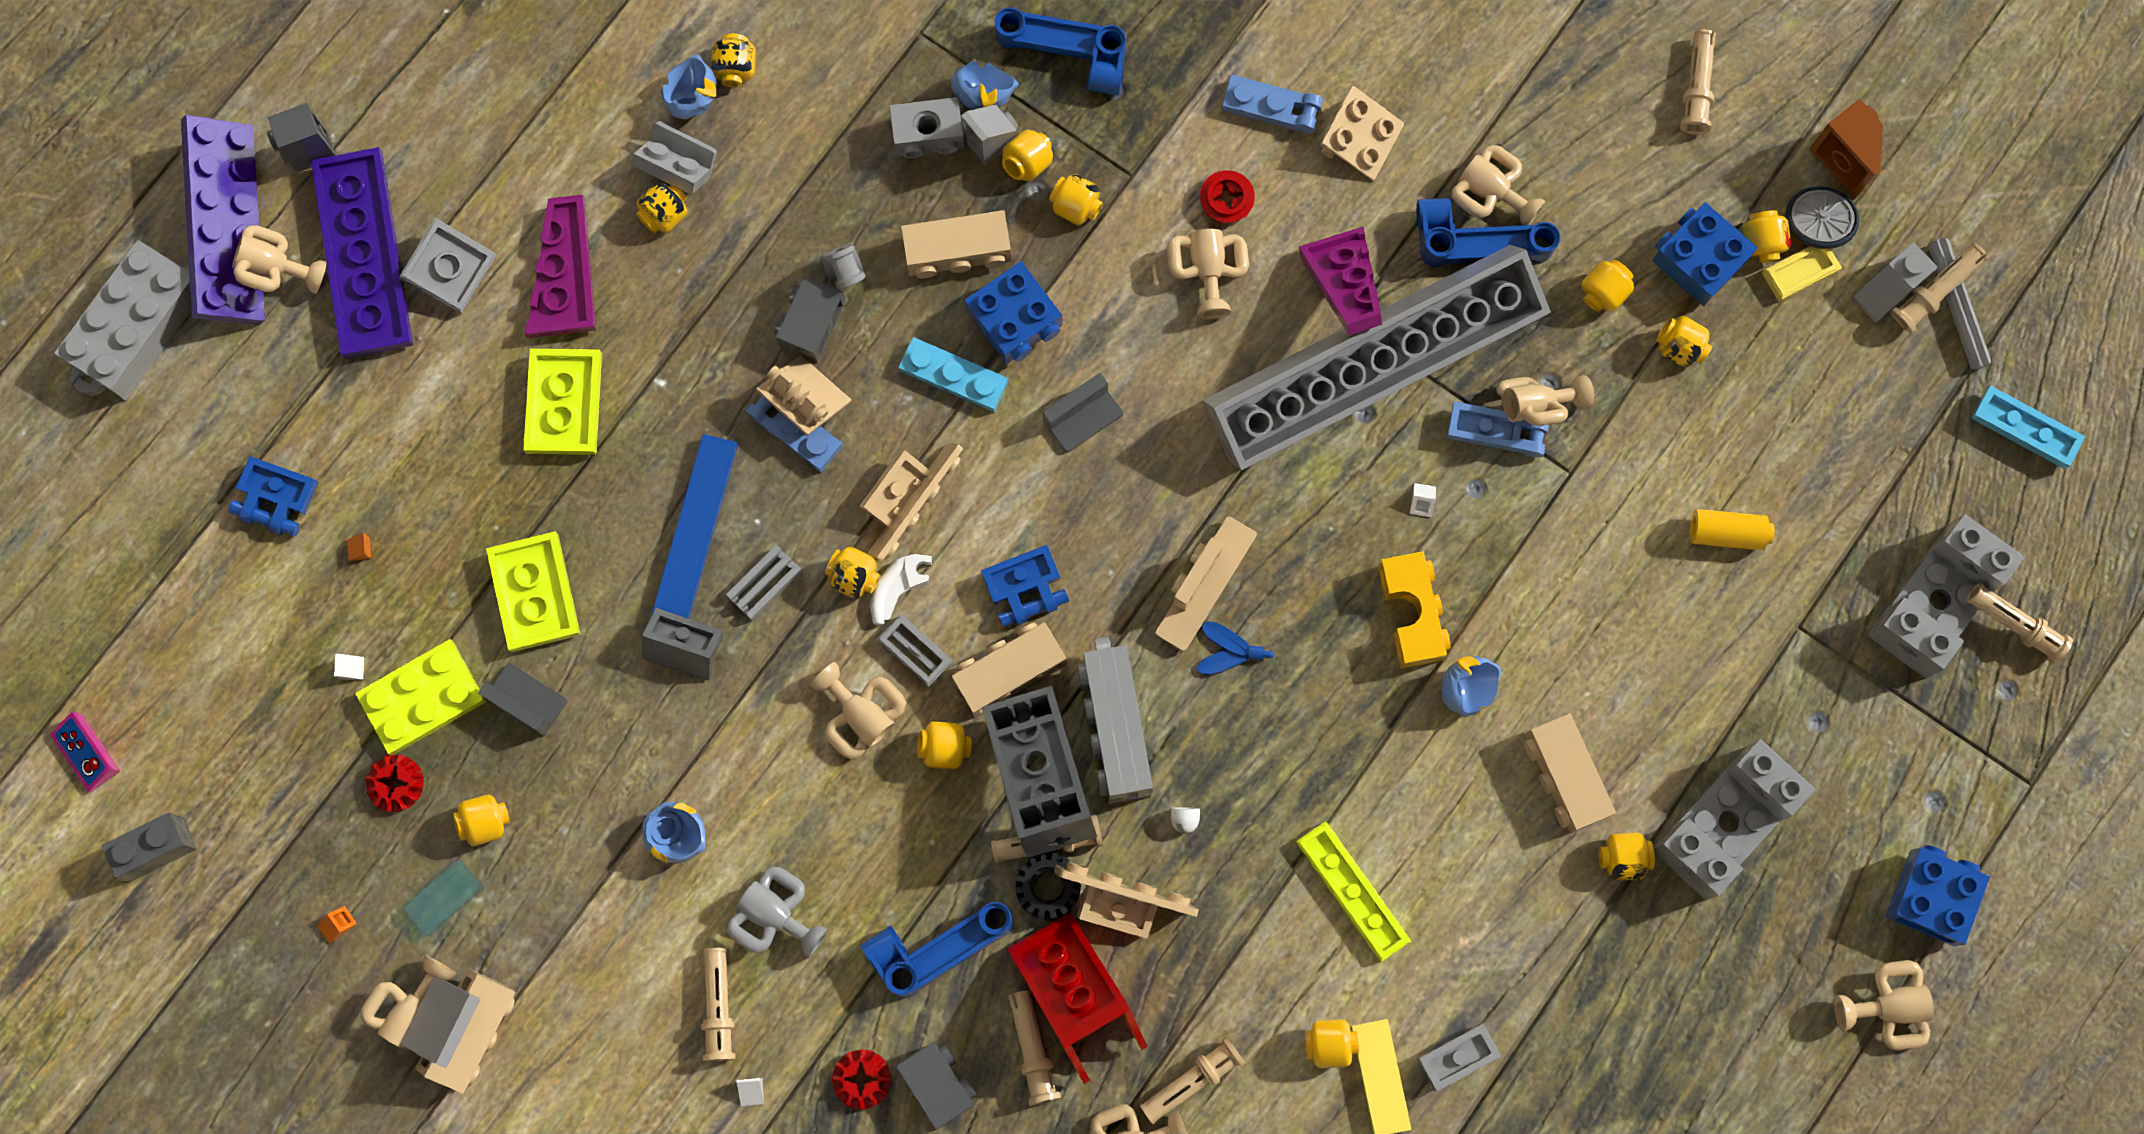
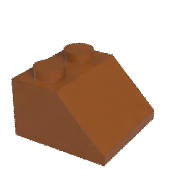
M1859 99L1829 122L1809 148L1854 199L1861 195L1880 172L1883 124L1879 121L1875 110L1870 106H1866Z

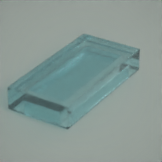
M458 860L403 909L426 936H430L485 887L463 861Z

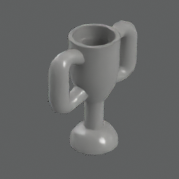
M773 866L765 870L759 883L755 881L747 889L736 907V912L738 913L728 922L727 933L732 940L750 952L760 953L767 950L771 945L776 931L783 929L802 941L801 949L803 954L810 959L823 942L829 929L824 926H815L810 930L791 917L792 913L790 911L805 896V886L800 879L781 867ZM771 880H775L792 891L793 895L783 901L777 894L770 891ZM750 920L754 924L763 927L762 939H757L739 927V925L744 921Z

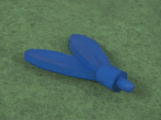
M1209 621L1202 624L1206 637L1225 649L1202 660L1197 667V671L1202 675L1222 673L1246 662L1248 658L1249 660L1263 661V658L1274 657V653L1272 651H1265L1264 647L1251 645L1249 647V644L1244 639L1217 622Z

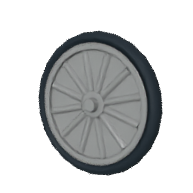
M1817 186L1803 189L1791 198L1786 207L1785 218L1788 220L1791 233L1802 243L1814 248L1833 249L1843 246L1855 236L1859 227V214L1854 203L1845 194L1829 187Z

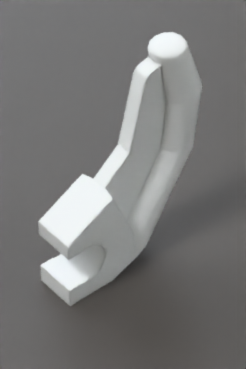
M913 554L895 559L880 577L872 593L869 607L873 624L883 625L884 621L890 620L899 596L908 590L929 583V575L918 574L917 567L921 564L932 565V556Z

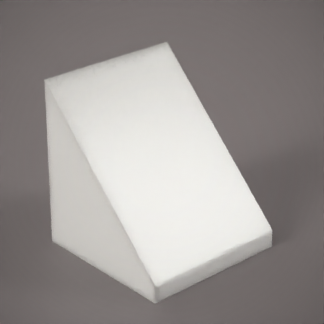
M1414 483L1410 514L1432 517L1436 500V486Z
M335 654L334 676L341 680L363 679L364 657Z
M762 1078L737 1080L741 1107L764 1104Z

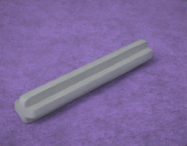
M1940 238L1929 244L1928 248L1933 262L1938 266L1936 270L1939 274L1955 259V256L1947 238ZM1962 282L1946 296L1970 368L1978 370L1991 364V358L1965 284Z

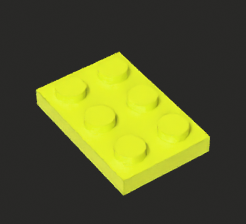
M530 348L524 451L526 454L597 455L602 352L600 350Z
M556 531L486 548L508 651L512 653L581 635L559 535Z
M451 639L355 693L389 755L399 753L487 702L484 697L478 694L480 688Z

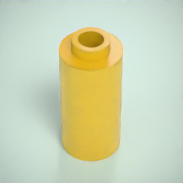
M1694 509L1690 522L1691 544L1764 551L1767 544H1772L1774 539V524L1769 523L1767 515Z

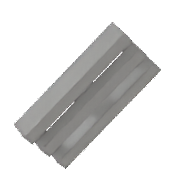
M775 545L726 596L753 621L802 572V569L781 548ZM779 558L780 561L740 599L738 596ZM786 566L789 567L791 570L750 609L747 605Z
M902 614L877 638V642L929 689L944 674V671L954 663L948 655ZM900 625L942 661L939 666L934 664L897 630ZM892 635L930 669L932 673L927 676L896 648L888 638Z

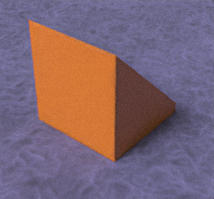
M362 532L347 539L348 561L371 559L369 536Z
M343 906L328 913L317 927L327 942L331 944L356 926L357 923L347 908Z

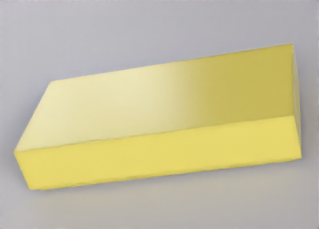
M1809 246L1766 268L1762 275L1777 300L1781 302L1838 273L1842 267L1831 249H1819Z

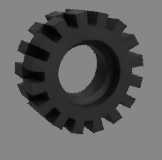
M1043 853L1030 857L1020 867L1015 880L1016 895L1022 908L1033 917L1044 920L1059 919L1073 910V907L1077 904L1081 892V883L1059 877L1063 884L1062 892L1056 899L1050 901L1039 898L1034 891V882L1039 875L1046 872L1054 873L1056 865L1066 868L1067 862H1070L1069 859L1061 857L1057 853Z

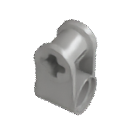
M852 242L819 255L831 284L833 283L837 289L855 284L866 277Z

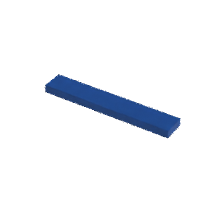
M705 434L702 436L652 615L655 609L658 608L690 619L738 449L737 442Z

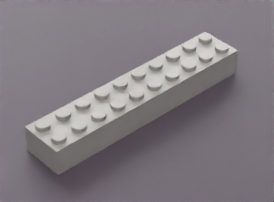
M1508 245L1380 310L1382 325L1352 335H1348L1346 330L1342 329L1202 400L1229 462L1243 470L1551 313L1526 249Z

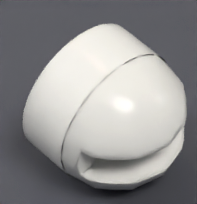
M1171 808V822L1176 831L1191 833L1198 827L1200 820L1199 808Z

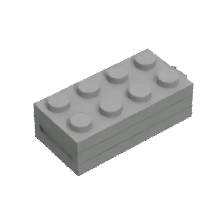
M139 240L135 242L54 353L73 367L70 372V380L79 392L89 396H96L105 389H108L125 401L128 399L191 312L189 271ZM89 377L92 379V383H86L83 379Z
M1101 637L1095 639L1096 650L1083 652V663L1078 664L1077 670L1081 691L1088 690L1089 698L1084 699L1087 726L1094 725L1096 734L1090 735L1093 760H1101L1102 770H1097L1100 797L1107 796L1108 804L1148 798L1152 795L1153 785L1127 645L1111 648L1109 637Z

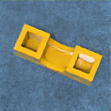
M1424 551L1382 559L1378 565L1385 601L1396 598L1406 599L1414 605L1417 611L1416 623L1411 626L1397 628L1393 634L1400 668L1404 669L1443 661L1447 656V650L1451 649L1447 629H1441L1439 616L1443 615V609L1439 595L1433 594L1431 582L1435 581L1431 560L1426 561Z

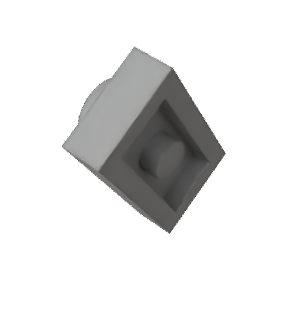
M1480 1024L1417 1059L1434 1091L1438 1092L1502 1056L1485 1025Z

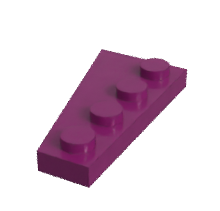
M583 195L548 198L541 236L542 247L535 271L537 274L534 292L531 294L529 305L531 308L530 316L525 328V336L527 338L597 330L585 198Z
M1364 226L1299 246L1301 260L1348 335L1364 332L1382 325L1381 311L1374 284Z

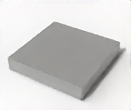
M435 218L399 278L462 314L497 254Z
M434 976L401 1045L429 1061L446 1068L473 1016L480 998Z

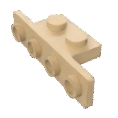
M947 443L929 469L907 451L900 450L860 504L862 509L886 527L868 551V555L874 557L876 561L882 562L884 558L888 559L894 554L899 546V542H897L899 537L905 530H910L919 519L917 512L925 502H930L936 496L940 489L938 483L943 476L950 474L959 464L960 457L958 456L963 450L959 444Z
M1228 516L1215 537H1211L1207 545L1202 543L1198 545L1190 559L1194 563L1188 575L1182 572L1172 587L1171 591L1176 593V595L1174 596L1172 606L1156 630L1157 637L1182 652L1187 650L1257 536L1256 531Z
M1067 862L1066 868L1059 865L1055 866L1054 873L1059 877L1086 885L1076 916L1081 920L1148 939L1157 906L1197 917L1199 910L1189 904L1191 898L1170 892L1167 898L1157 895V888L1140 882H1136L1133 888L1121 884L1123 878L1106 872H1102L1099 878L1087 874L1089 868L1072 862Z

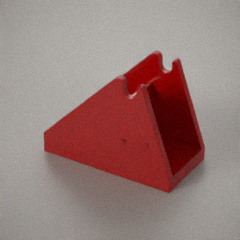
M1071 912L1008 948L1011 957L1083 1084L1089 1082L1090 1079L1072 1044L1116 1018L1122 1017L1141 1051L1148 1047L1136 1023L1133 1012Z

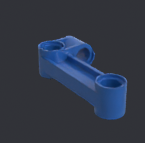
M1006 7L997 13L995 17V34L1000 45L1006 48L1020 47L1089 59L1090 69L1085 90L1119 96L1126 53V35L1120 27L1115 25L1099 26L1025 13L1013 7ZM1008 23L1016 24L1019 27L1012 33L1002 30V27ZM1106 41H1115L1119 44V47L1115 50H1107L1102 44Z
M1451 198L1417 200L1416 221L1420 237L1421 257L1431 267L1438 268L1446 264L1475 263L1508 245L1526 249L1530 261L1541 263L1546 262L1552 257L1560 243L1561 235L1558 228L1549 222L1524 226L1455 229V223H1453ZM1542 237L1546 239L1550 247L1538 246L1534 238ZM1440 242L1446 247L1447 251L1442 253L1436 252L1431 248L1430 244Z
M991 902L910 955H907L908 951L891 925L860 944V947L874 970L881 976L887 988L900 998H908L992 943L1007 936L1013 927V917L1006 905L1000 902ZM994 911H1000L1006 915L1005 925L997 930L989 928L986 924L988 915ZM902 970L911 972L913 977L911 985L904 990L895 988V975Z

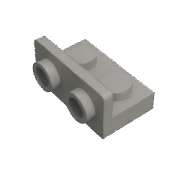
M658 121L653 125L650 140L633 154L631 165L692 195L710 179L717 150Z

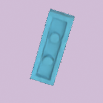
M915 337L912 338L898 367L899 371L992 412H995L1009 382L1005 376Z
M1991 385L1984 391L1971 416V419L2063 469L2071 466L2085 439V436Z

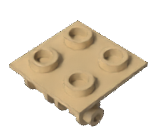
M1352 85L1321 141L1323 148L1321 153L1328 158H1333L1334 155L1339 156L1369 179L1375 181L1405 123Z
M802 355L784 368L779 369L777 366H774L767 373L769 379L756 388V391L806 436L852 401Z

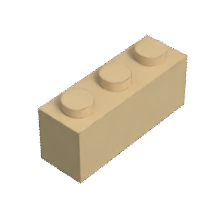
M1005 210L901 226L909 276L916 275L918 278H929L935 276L940 271L951 270L952 273H963L969 271L973 266L985 265L988 268H995L1004 265L1005 261H1012Z
M1033 622L1017 632L1018 638L1007 644L1005 640L999 641L986 650L987 656L976 662L974 658L968 659L955 668L957 673L952 675L953 682L974 718L983 714V706L1006 700L1067 665L1065 654L1045 622L1038 626Z
M1571 713L1533 728L1525 734L1527 741H1524L1525 749L1532 761L1537 760L1542 771V774L1539 775L1541 785L1548 795L1551 793L1558 806L1554 808V812L1562 828L1567 827L1571 834L1616 814Z
M467 968L458 987L479 997L480 1001L448 1066L444 1068L421 1056L415 1068L425 1078L464 1094L467 1086H471L475 1082L480 1070L479 1063L484 1053L489 1052L495 1044L497 1038L496 1030L502 1018L505 1019L512 1011L514 1006L513 997L516 993L506 985Z

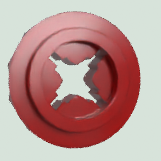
M1232 170L1218 171L1210 175L1201 187L1200 205L1203 207L1206 216L1213 218L1219 224L1224 222L1234 225L1237 221L1246 218L1254 206V188L1251 182L1239 172ZM1223 186H1225L1230 196L1235 195L1237 197L1232 200L1231 209L1226 206L1224 201L1217 200L1222 197Z
M400 754L384 756L377 763L372 764L368 776L365 777L366 794L373 802V805L387 812H400L410 808L418 801L424 788V776L418 764L409 757ZM397 772V778L408 784V786L395 787L394 793H390V787L382 783L381 779H391L394 773Z
M859 1049L846 1053L836 1063L833 1071L832 1084L835 1095L846 1106L854 1109H868L876 1106L886 1097L890 1089L891 1072L888 1064L879 1054L870 1050ZM860 1063H863L866 1075L877 1077V1081L865 1084L862 1096H860V1090H858L856 1083L846 1081V1078H851V1076L858 1074Z

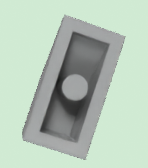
M997 105L970 110L961 115L964 141L984 166L1000 156L1005 145L1017 135L1018 125L1009 112L1002 113Z
M1913 242L1851 299L1876 324L1916 287L1924 282L1938 266Z

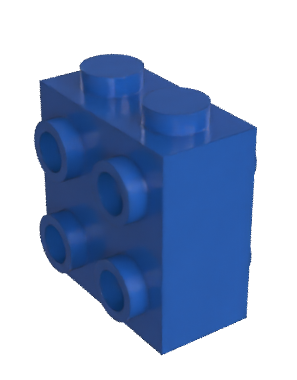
M1706 202L1697 211L1691 207L1678 221V224L1682 227L1674 235L1668 231L1654 247L1659 251L1652 260L1703 307L1758 249Z
M1022 261L964 300L966 312L1005 364L1012 360L1018 362L1027 357L1033 350L1032 346L1041 340L1047 342L1053 339L1061 331L1060 327L1063 325L1061 312Z
M1924 845V847L1910 850L1885 917L1953 947L1965 945L1991 876L1979 872L1980 866L1961 859L1956 862L1946 858L1945 851L1931 845Z

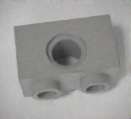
M958 97L890 105L896 156L912 159L921 157L924 153L952 154L958 149L964 148ZM927 125L936 128L935 132L929 135H924L919 130Z

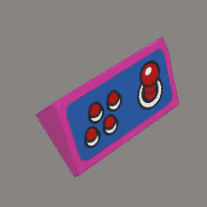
M73 711L50 734L89 793L121 772L82 714Z

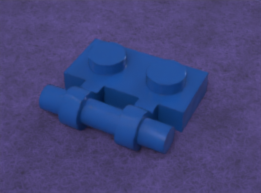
M249 456L236 486V489L248 494L244 503L233 500L229 505L228 512L238 516L240 521L252 525L255 522L269 527V531L278 535L285 533L295 537L299 532L300 524L289 520V515L292 510L305 515L319 482L305 475ZM262 500L277 505L273 514L260 510Z
M1048 545L981 570L994 605L1008 600L1011 610L998 614L1003 627L1013 623H1017V625L1028 622L1027 618L1044 611L1049 614L1058 610L1057 606L1070 602L1065 589L1051 593L1048 584L1060 580V575ZM1038 589L1041 598L1024 605L1021 604L1018 596Z

